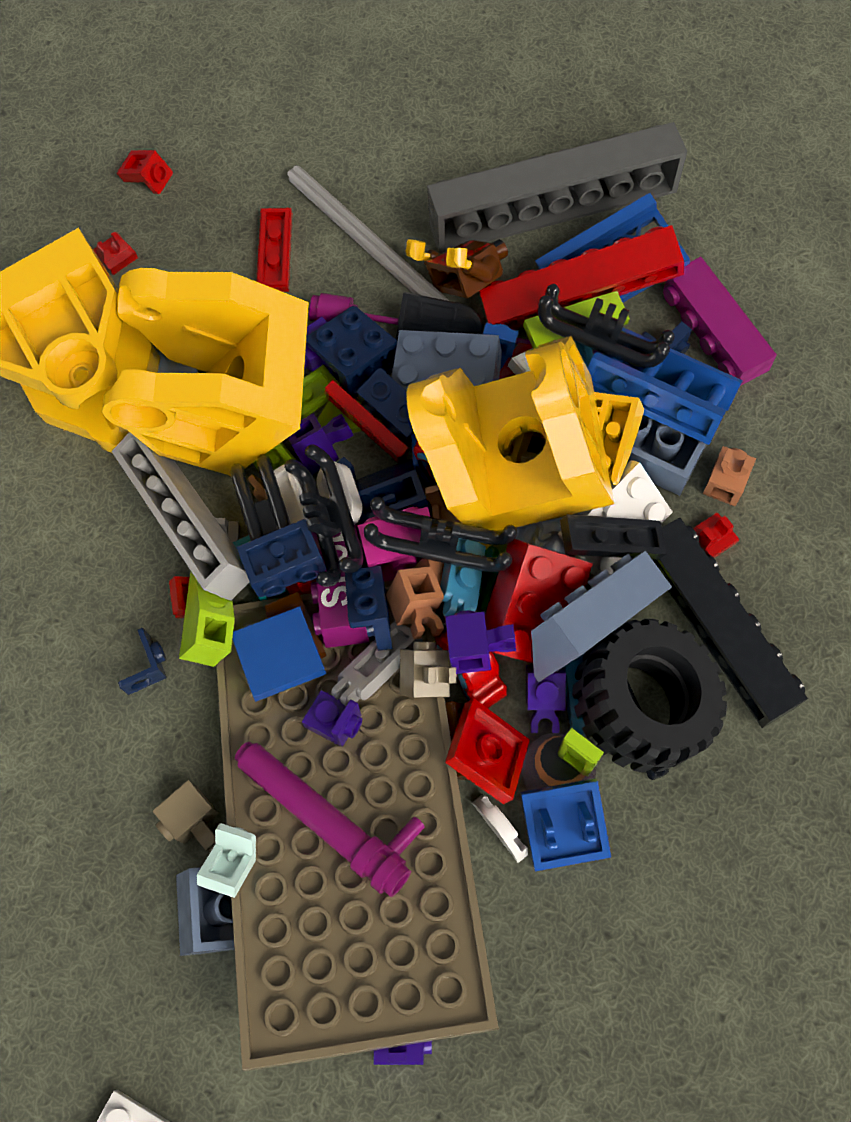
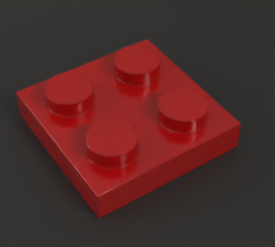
M473 698L464 704L445 763L499 802L505 804L514 799L530 739Z

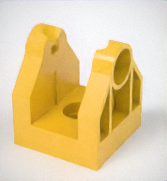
M77 228L0 271V376L21 384L34 411L47 424L96 441L103 450L112 453L111 451L123 440L129 431L105 418L102 408L107 387L114 385L122 370L138 369L158 373L160 356L153 344L138 329L126 324L118 317L117 297L119 288L80 229Z
M138 268L129 270L121 276L117 297L118 317L126 324L138 329L169 360L206 373H155L138 369L122 370L113 386H108L104 394L102 412L106 419L115 425L127 429L159 456L230 476V470L234 464H241L244 468H247L260 455L266 454L300 429L309 302L233 272H167L155 268Z
M572 336L540 344L537 348L527 350L525 356L531 370L528 372L474 386L460 367L432 375L425 380L408 385L406 392L407 407L413 432L426 455L447 509L462 524L498 531L503 530L507 525L521 527L563 517L567 514L571 515L614 504L592 377ZM528 431L538 432L546 439V444L542 452L534 459L525 463H516L508 455L512 442L519 435Z

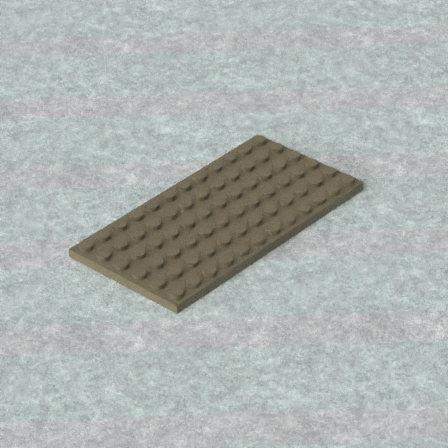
M393 580L384 581L386 593L389 590ZM311 593L301 594L300 597L313 623V613L319 612V603L313 604ZM281 598L233 605L235 617L233 632L267 619L265 605ZM388 602L389 620L391 625L395 621ZM406 624L405 626L411 629L412 624ZM423 625L425 629L421 637L423 642H435L431 629ZM322 634L318 635L327 655L321 659L326 674L255 702L233 639L231 652L217 664L226 821L228 826L242 828L256 836V861L235 898L231 897L243 1071L499 1030L457 773L455 769L445 763L451 745V736L444 697L413 698L400 695L399 668L367 700L359 699L357 701L362 715V724L355 737L352 739L348 737L343 747L310 731L302 724V720L320 691L322 690L332 695V688L338 683V675L375 640V636L369 637V642L326 648ZM249 741L253 744H260L371 838L376 836L386 845L412 817H417L424 824L425 828L399 855L406 861L405 866L411 870L410 877L399 892L393 897L388 896L385 892L380 894L370 886V879L367 877L361 878L351 870L350 862L238 768L235 754L239 748Z

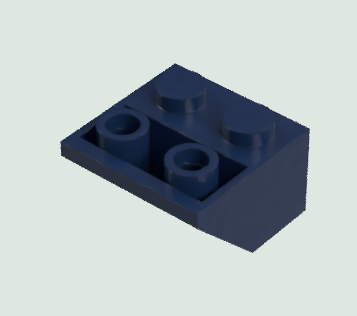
M412 459L354 480L362 503V513L358 520L359 524H364L367 519L376 516L370 507V502L374 497L383 498L386 506L400 511L410 507H418L419 509L428 507L432 517L430 505Z

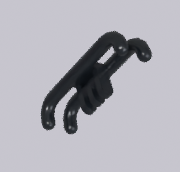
M550 284L546 288L545 295L539 300L537 313L540 322L546 329L562 337L572 336L573 340L577 343L637 367L651 368L662 363L668 356L670 345L675 338L671 330L663 331L660 338L654 342L645 341L621 331L630 310L623 308L619 313L618 319H615L612 316L617 305L610 303L606 314L600 313L604 301L600 298L596 299L589 318L568 310L559 304L558 295L560 289L556 284Z
M308 445L305 449V454L322 469L331 497L320 496L313 475L302 463L289 459L286 461L284 468L288 473L297 477L302 484L304 493L299 496L301 505L305 506L303 514L308 519L306 524L308 530L315 532L318 537L327 572H320L316 580L321 586L332 587L340 581L342 571L355 573L362 567L363 553L334 461L320 447ZM339 532L342 533L348 557H344L340 561L332 538Z
M265 454L258 457L257 466L268 499L254 503L247 483L245 468L241 464H234L230 470L233 486L251 541L291 525L272 467V460Z
M374 497L370 502L373 514L379 519L391 524L421 530L420 542L385 535L378 531V527L375 524H367L364 528V536L369 543L379 549L485 572H500L506 570L512 563V556L507 552L500 553L498 557H485L457 551L456 549L459 538L490 545L511 543L517 536V529L513 525H507L503 530L496 531L396 510L386 506L385 501L381 497Z

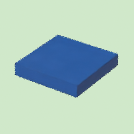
M300 606L233 632L232 639L255 702L326 674Z

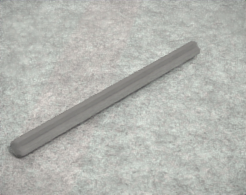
M296 165L288 171L289 181L413 294L449 301L303 168Z

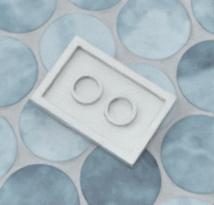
M630 460L626 464L619 484L613 485L612 480L610 481L614 504L580 512L577 515L661 521L662 524L672 514V510L640 462ZM560 531L558 535L563 541L562 532ZM574 555L576 558L593 563L589 575L591 579L607 569L610 575L613 574L614 571L610 566L621 559L618 557Z

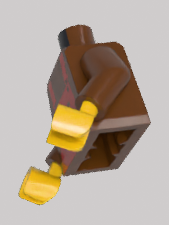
M408 239L406 246V255L416 261H424V264L427 265L432 283L439 292L463 298L471 297L501 277L503 269L500 260L508 256V249L500 239L492 243L469 240L454 248H447V251L443 253H438L434 250H429L426 253V242Z

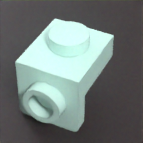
M220 823L215 830L216 844L197 874V885L235 898L256 861V836L242 828Z

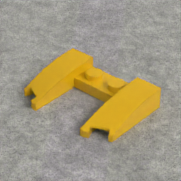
M594 392L609 477L613 485H617L630 457L644 413V407L640 398ZM534 431L525 432L512 442L508 455L511 453L510 457L514 462L521 463V456L527 451Z

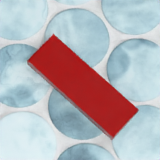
M261 208L256 282L281 292H289L292 208Z
M334 380L325 387L326 399L397 463H401L408 456L409 448Z

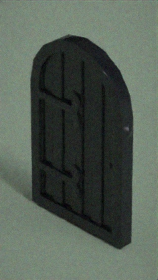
M408 292L403 293L400 316L398 317L397 341L399 330L483 334L481 319L471 307L459 302Z

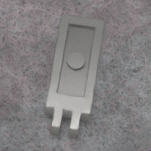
M394 621L390 625L393 649L378 651L375 639L338 675V683L331 691L332 696L337 700L340 699L341 703L347 706L350 700L355 702L359 699L367 700L400 668V649H413V642H423L422 638L413 639L409 627L405 625L397 626L396 621Z

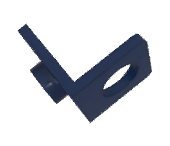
M143 627L137 631L151 667L118 682L119 687L128 695L167 678L161 662L166 661L165 653L158 641L153 642L151 636ZM146 679L145 681H143V682H141V683L134 684V683H136V682H138V681H140V680Z

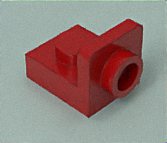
M131 150L116 174L124 182H144L154 194H160L171 178L173 171L156 150Z

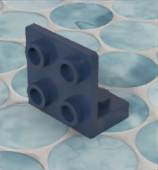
M351 306L306 336V345L338 373L339 385L355 399L358 397V389L378 368L383 369L388 375L393 372L397 340L358 307Z

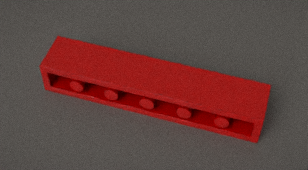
M670 225L664 228L658 226L649 229L645 234L632 239L628 237L621 238L611 246L602 249H589L580 256L569 260H556L549 267L537 271L527 270L520 273L516 278L507 281H494L479 292L488 323L494 325L503 324L512 330L524 328V320L538 316L539 300L545 295L546 288L550 284H556L559 287V304L562 307H566L613 291H617L619 296L682 276L684 275V258L673 226Z

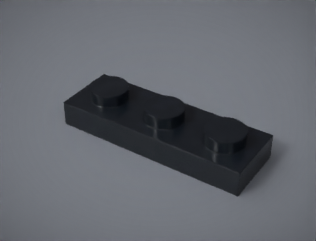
M570 514L560 519L565 555L623 558L629 553L631 558H636L646 551L651 559L657 560L667 555L661 521Z

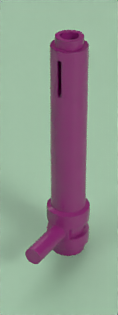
M249 741L239 748L235 754L238 768L350 862L351 870L361 878L367 877L370 879V886L380 894L385 892L388 896L393 897L399 892L411 874V870L405 866L406 861L399 855L425 828L424 824L417 817H412L386 845L376 836L371 838L260 744H253Z

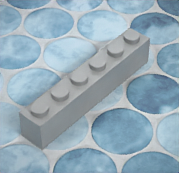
M129 432L111 452L203 590L231 601L249 583L237 548L173 459L157 455Z

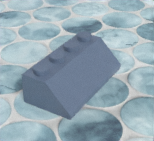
M646 551L634 559L628 553L610 566L614 571L613 574L610 575L607 569H605L588 581L592 587L590 590L587 591L582 585L564 599L569 605L563 608L560 602H558L540 615L544 622L531 631L534 677L538 682L584 654L672 587Z

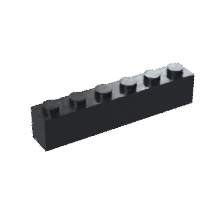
M681 518L663 526L662 531L667 555L659 560H652L672 586L668 592L761 728L799 707L808 699L805 695L803 683L795 674H790L785 667L780 650L773 643H769L761 633L762 628L758 619L752 613H747L740 603V595L732 584L725 582L719 573L720 569L714 557L710 554L706 555L699 545V538L695 530L689 525L686 526Z

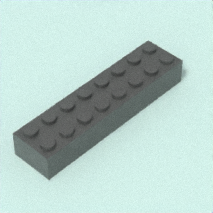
M671 122L427 185L429 226L438 252L443 253L447 251V248H454L469 240L490 242L627 206L648 193H651L653 198L677 193L687 156V149L675 123Z

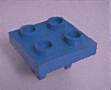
M596 778L520 792L535 871L611 858L600 790Z

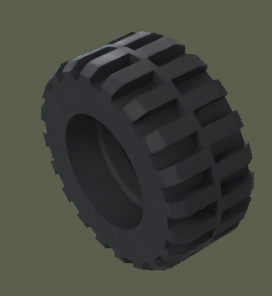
M644 618L641 622L638 620L625 622L621 627L615 629L589 649L583 656V662L577 666L575 672V679L579 681L573 684L572 696L574 699H578L579 702L574 706L576 717L578 719L582 718L584 721L583 732L587 738L590 736L594 738L598 743L596 747L604 752L603 755L611 754L613 756L612 762L621 767L631 763L630 768L633 771L646 772L651 770L653 772H660L698 755V753L706 750L713 743L715 736L719 735L723 727V720L721 718L726 716L727 702L723 701L722 697L727 692L725 681H720L718 674L721 673L717 662L713 663L707 655L710 651L704 644L699 646L694 641V635L687 630L678 631L677 625L667 621L660 625L659 620ZM628 667L647 672L663 687L670 704L668 725L650 719L634 703L627 684Z

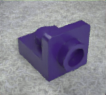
M321 690L302 720V724L310 731L343 747L348 737L352 739L358 733L362 724V715L357 702L350 700L347 706L341 703L340 699L337 700L332 695Z

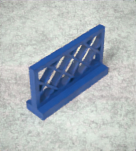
M648 193L535 260L537 270L549 267L556 260H569L578 257L589 249H602L611 246L621 238L628 237L632 239L638 237L641 234L642 228L655 221L657 226L663 228L668 225L657 209V202L651 193ZM678 242L685 267L690 264V258ZM651 286L621 295L620 298L622 302H625Z

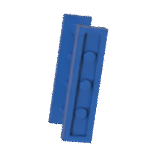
M624 327L621 330L645 341L654 342ZM671 348L665 360L651 368L637 367L599 352L592 356L588 366L594 392L640 398L644 407V416L708 445L711 443L725 412L729 410L743 381Z

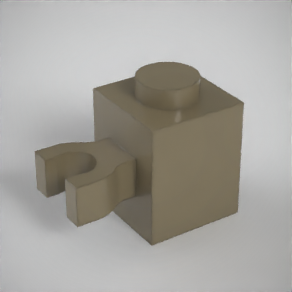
M413 642V649H400V695L413 698L449 697L450 683H456V667H450L449 650L436 649V642Z
M189 780L186 781L153 810V813L160 820L155 825L169 842L175 839L185 844L190 838L195 836L206 851H212L216 844L215 832L207 823L217 816L219 812L194 783Z

